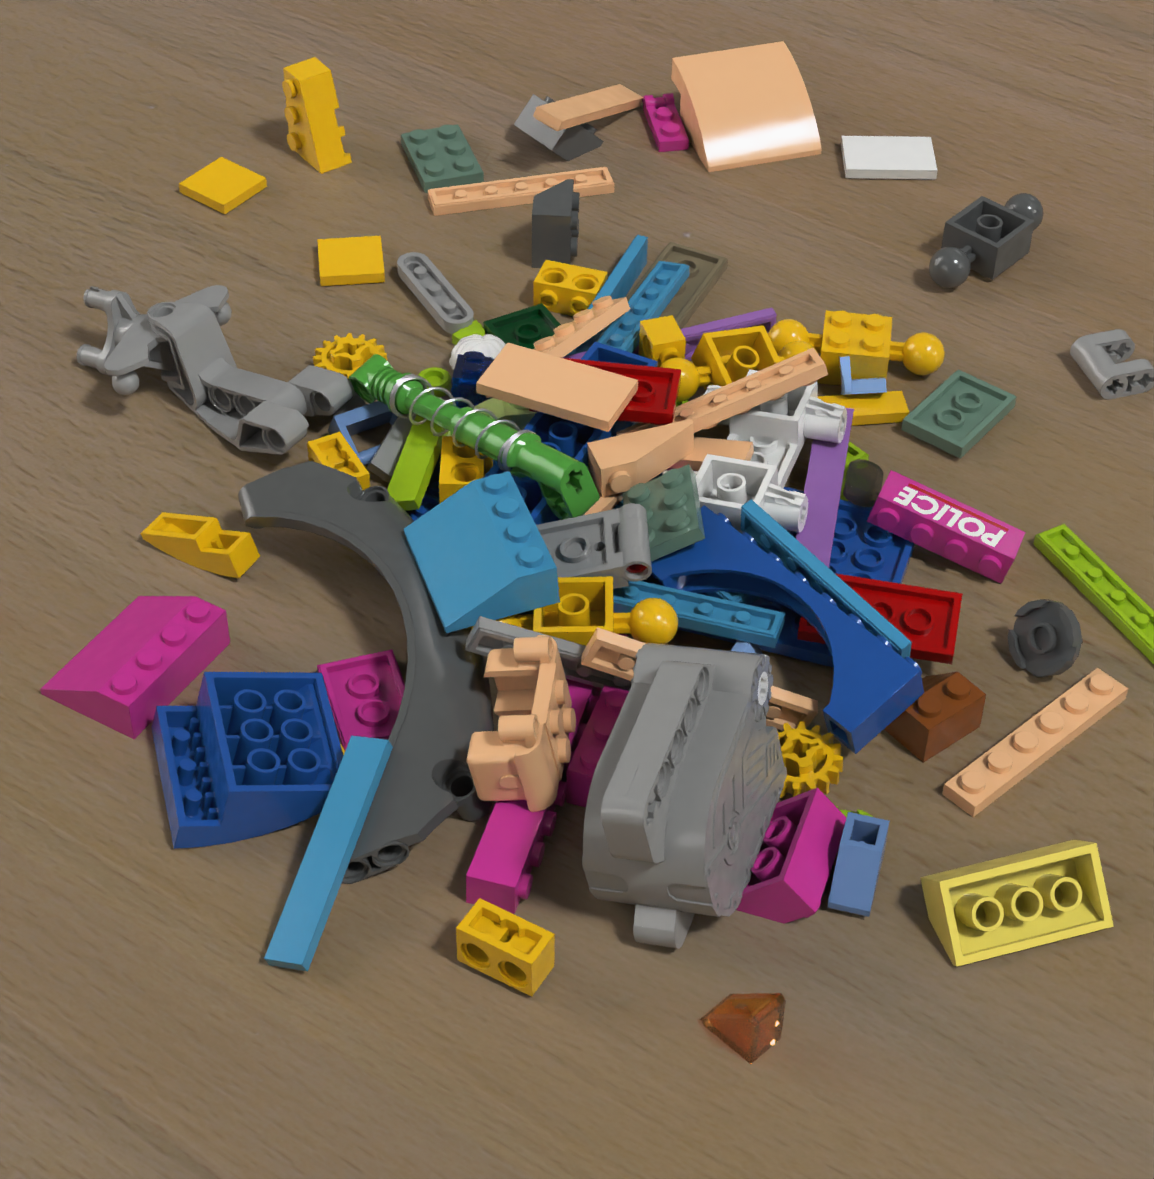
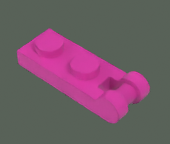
M673 93L663 94V97L656 98L653 95L643 96V111L658 151L688 150L689 139L675 106Z

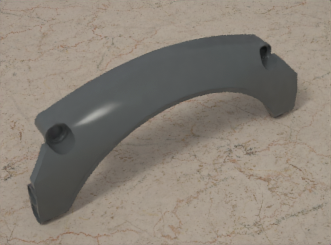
M313 461L280 469L243 486L239 491L238 498L246 526L254 529L282 527L311 532L348 547L371 563L388 581L402 611L407 634L408 652L405 689L397 719L388 739L393 749L342 880L343 884L356 883L404 862L410 853L408 846L424 841L454 811H457L459 816L466 821L479 820L489 812L492 801H482L479 799L467 763L471 735L474 732L494 731L489 678H484L485 658L483 655L465 650L466 639L471 632V627L450 633L445 632L404 535L403 529L414 521L390 496L385 487L373 486L362 490L356 477Z

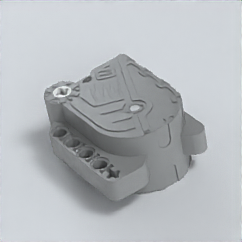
M656 643L643 645L636 654V664L633 667L634 677L631 679L630 691L598 761L590 785L584 819L582 865L589 890L596 899L636 905L633 934L635 941L638 943L679 949L685 941L694 914L729 917L741 903L744 888L747 887L752 875L751 868L764 842L765 832L770 824L787 776V768L784 767L777 729L772 726H766V715L769 710L768 703L771 699V686H773L772 665H770V657L768 655Z

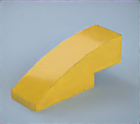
M162 512L140 533L143 540L168 555L199 569L222 576L240 578L260 557L251 533L222 530L218 519L215 517Z

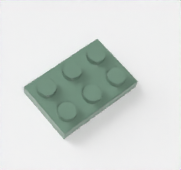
M458 124L443 125L439 128L427 130L417 129L401 134V145L425 193H428L429 189L484 182V172Z
M958 369L903 419L901 430L961 459L1015 407L1017 396Z
M690 464L679 469L668 470L662 476L647 483L636 484L628 491L622 493L624 505L635 503L640 504L646 509L651 561L705 539L696 476Z

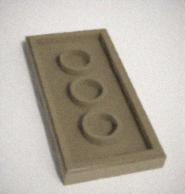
M669 242L626 298L629 301L659 261L689 265L690 276L659 316L673 315L679 328L682 329L727 269L728 259Z

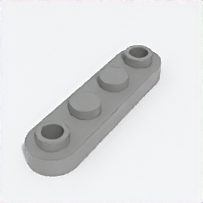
M410 252L398 258L397 268L399 277L444 331L453 334L472 324L474 321L473 310L426 255Z

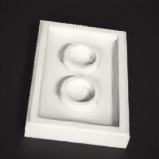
M841 136V151L845 178L934 180L937 178L938 170L931 137Z

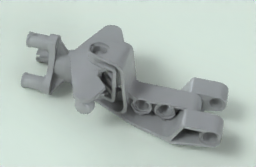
M95 286L86 289L83 297L85 306L102 310L107 314L108 330L103 349L89 344L80 346L77 351L78 363L83 366L96 368L101 374L111 376L114 390L121 395H131L139 387V377L133 370L142 366L161 369L162 379L167 381L169 389L209 428L241 451L282 455L307 435L309 424L304 416H330L354 396L353 385L346 376L313 365H308L288 382L237 368L220 326L228 323L232 313L229 304L226 302L229 298V292L225 286H210L175 302L157 303L148 309L147 314H140L136 310L129 294L119 290L106 291Z

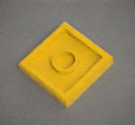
M223 157L216 159L179 183L180 193L223 214H227L267 187L266 177Z
M381 235L317 239L320 286L385 282Z

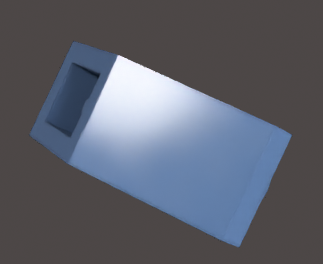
M848 812L840 841L827 908L867 917L870 916L885 853L889 820Z

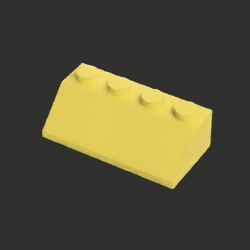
M1070 840L920 877L928 918L953 966L956 967L1114 927L1097 843Z

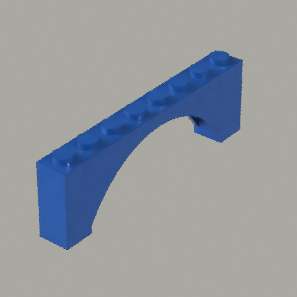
M705 505L702 506L701 514L705 539L651 561L652 573L644 582L693 593L725 591L756 595L790 608L809 622L825 641L834 664L830 703L822 710L827 731L834 734L837 740L855 754L924 694L921 677L922 670L912 658L900 656L883 636H874L870 633L857 616L852 613L847 615L840 610L836 602L824 592L820 594L814 590L799 572L792 573L784 567L783 562L773 552L767 554L758 547L757 542L747 532L741 534L722 513L715 514Z

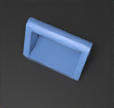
M376 401L333 416L328 432L330 435L341 432L362 464L366 465L371 462L380 445L358 452L351 436L389 422L393 425L398 416L393 414L386 404Z

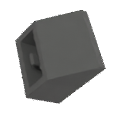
M533 94L514 123L516 127L567 161L600 147L604 142L594 135L597 129L588 123L555 131L535 119L533 115L537 106L555 102L548 96L543 101Z
M567 179L534 196L532 209V268H541L545 260L571 264V256L577 257L580 192H574V179Z

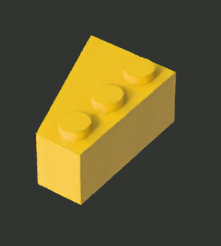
M316 57L284 67L282 88L286 96L284 113L288 121L289 134H287V143L290 149L297 152L320 174L352 163L351 155L344 152L341 137L346 135L344 126H338L334 109L339 108L331 70Z

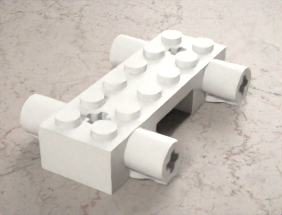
M749 370L746 376H749L758 371ZM815 382L812 385L802 386L785 393L780 399L769 400L755 406L745 414L735 415L719 422L718 424L729 426L730 434L727 440L753 442L754 453L750 461L711 454L706 455L699 471H693L696 476L700 508L705 505L715 514L722 513L729 519L732 526L742 534L743 532L740 530L741 506L752 499L785 530L802 532L808 513V497L806 494L797 491H787L783 488L806 438L834 443L842 442L847 423V410L845 406L826 403L819 399L818 385ZM708 385L704 395L721 388V386Z

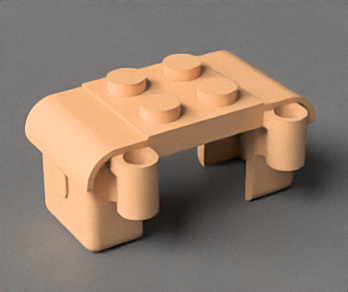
M537 635V637L515 638L513 648L493 649L488 653L484 678L494 677L498 690L494 713L500 716L498 731L474 732L471 735L467 754V763L480 800H526L531 812L545 810L556 800L564 763H569L571 759L569 733L575 732L576 728L574 708H571L572 700L557 643L551 636Z

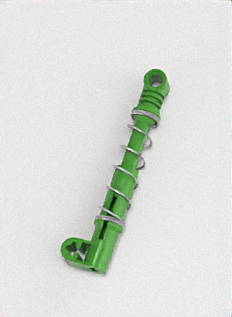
M378 354L370 357L349 376V381L352 383L354 391L366 402L373 403L375 400L386 404L388 409L396 416L403 419L409 418L413 425L418 426L429 420L431 421L430 426L433 435L439 437L450 431L456 447L468 446L475 450L478 458L485 459L489 457L497 461L501 470L510 471L511 475L516 477H529L538 482L548 506L560 520L583 516L599 501V493L587 466L583 462L542 443L540 436L533 431L527 429L520 430L514 422L506 419L498 420L487 409H475V406L469 400L462 397L453 398V395L447 389L432 387L426 379L412 373L402 374L394 370L391 364ZM433 390L445 392L450 399L445 401L435 396ZM455 401L465 402L470 407L459 408L456 406ZM417 414L425 419L416 422L412 417ZM433 423L445 428L446 430L441 433L435 432V430L433 429Z

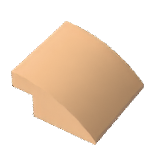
M784 41L672 58L671 79L681 93L680 118L689 142L708 172L821 154L822 148L812 105L798 66Z

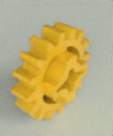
M351 333L341 338L338 335L334 336V342L324 340L323 348H316V356H313L314 366L341 373L348 379L351 374L374 354H378L387 360L384 346L377 345V339L373 338L366 341L364 334H361L358 338H353Z
M800 721L796 729H792L788 722L784 723L783 731L778 732L784 767L787 768V776L780 798L785 796L786 793H791L792 797L817 787L822 793L827 795L830 783L836 785L839 783V772H843L842 746L840 743L833 744L834 734L830 732L822 736L820 734V725H815L811 730H808L804 721Z

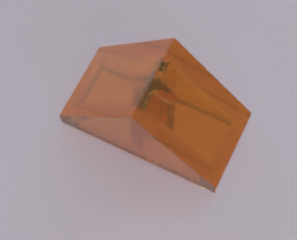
M782 993L730 994L704 1015L701 1021L708 1030L748 1063L752 1064L781 1039L786 1000Z

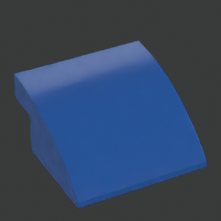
M204 672L196 706H156L152 723V734L174 849L206 847L250 839L292 826L321 813L343 758L322 673Z

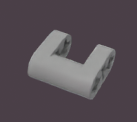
M1115 329L1080 337L1072 344L1070 355L1104 399H1116L1140 394L1154 387V367L1148 360L1138 359L1123 362L1133 354L1135 349V343L1126 331Z

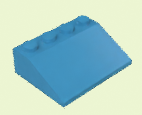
M510 471L471 481L403 529L405 538L446 633L474 626L479 616L497 620L560 602L557 567Z

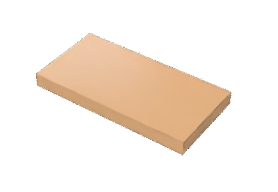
M507 343L476 382V393L606 432L610 431L638 390L637 379L512 343Z

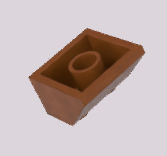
M959 672L931 675L922 678L924 694L884 729L923 763L980 727L986 694Z

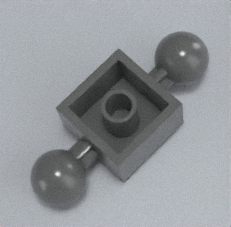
M1020 193L1011 197L1003 206L981 196L945 222L942 247L935 252L929 263V273L932 280L941 287L955 288L966 281L970 274V269L992 280L1029 253L1033 231L1041 224L1044 212L1041 202L1031 194Z

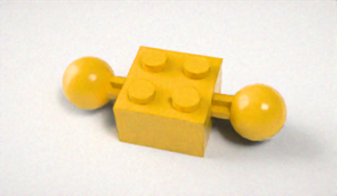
M826 310L823 334L808 333L802 323L793 319L778 321L768 332L777 355L786 344L793 341L807 342L818 353H821L820 357L824 361L828 372L827 376L818 379V383L841 385L839 357H850L851 379L880 377L887 379L889 360L903 362L904 366L913 374L920 376L930 375L941 367L945 357L942 342L930 333H916L910 336L905 343L891 341L892 317L879 314L868 315Z
M764 325L703 333L691 357L692 362L685 358L675 357L666 360L660 367L681 369V383L677 402H682L691 398L698 390V387L704 386L706 391L708 385L726 386L746 377L749 370H763L814 347L804 341H793L786 344L777 355Z
M613 576L558 577L559 603L534 609V614H515L496 620L585 646L597 627L616 634H631L634 640L646 644H667L673 639L678 629L676 611L668 602L660 598H646L638 602L631 612L614 613Z

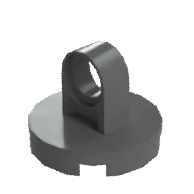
M1049 599L1031 601L1018 609L1014 617H1018L1014 623V628L1008 632L1009 651L1016 665L1021 669H1027L1034 676L1038 677L1060 675L1072 667L1079 656L1081 644L1083 643L1080 624L1074 612L1063 603Z

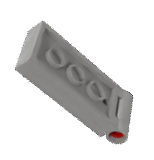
M625 504L617 509L536 525L557 567L558 577L613 576V589L629 586L628 581L645 580L652 573L646 509L640 504Z

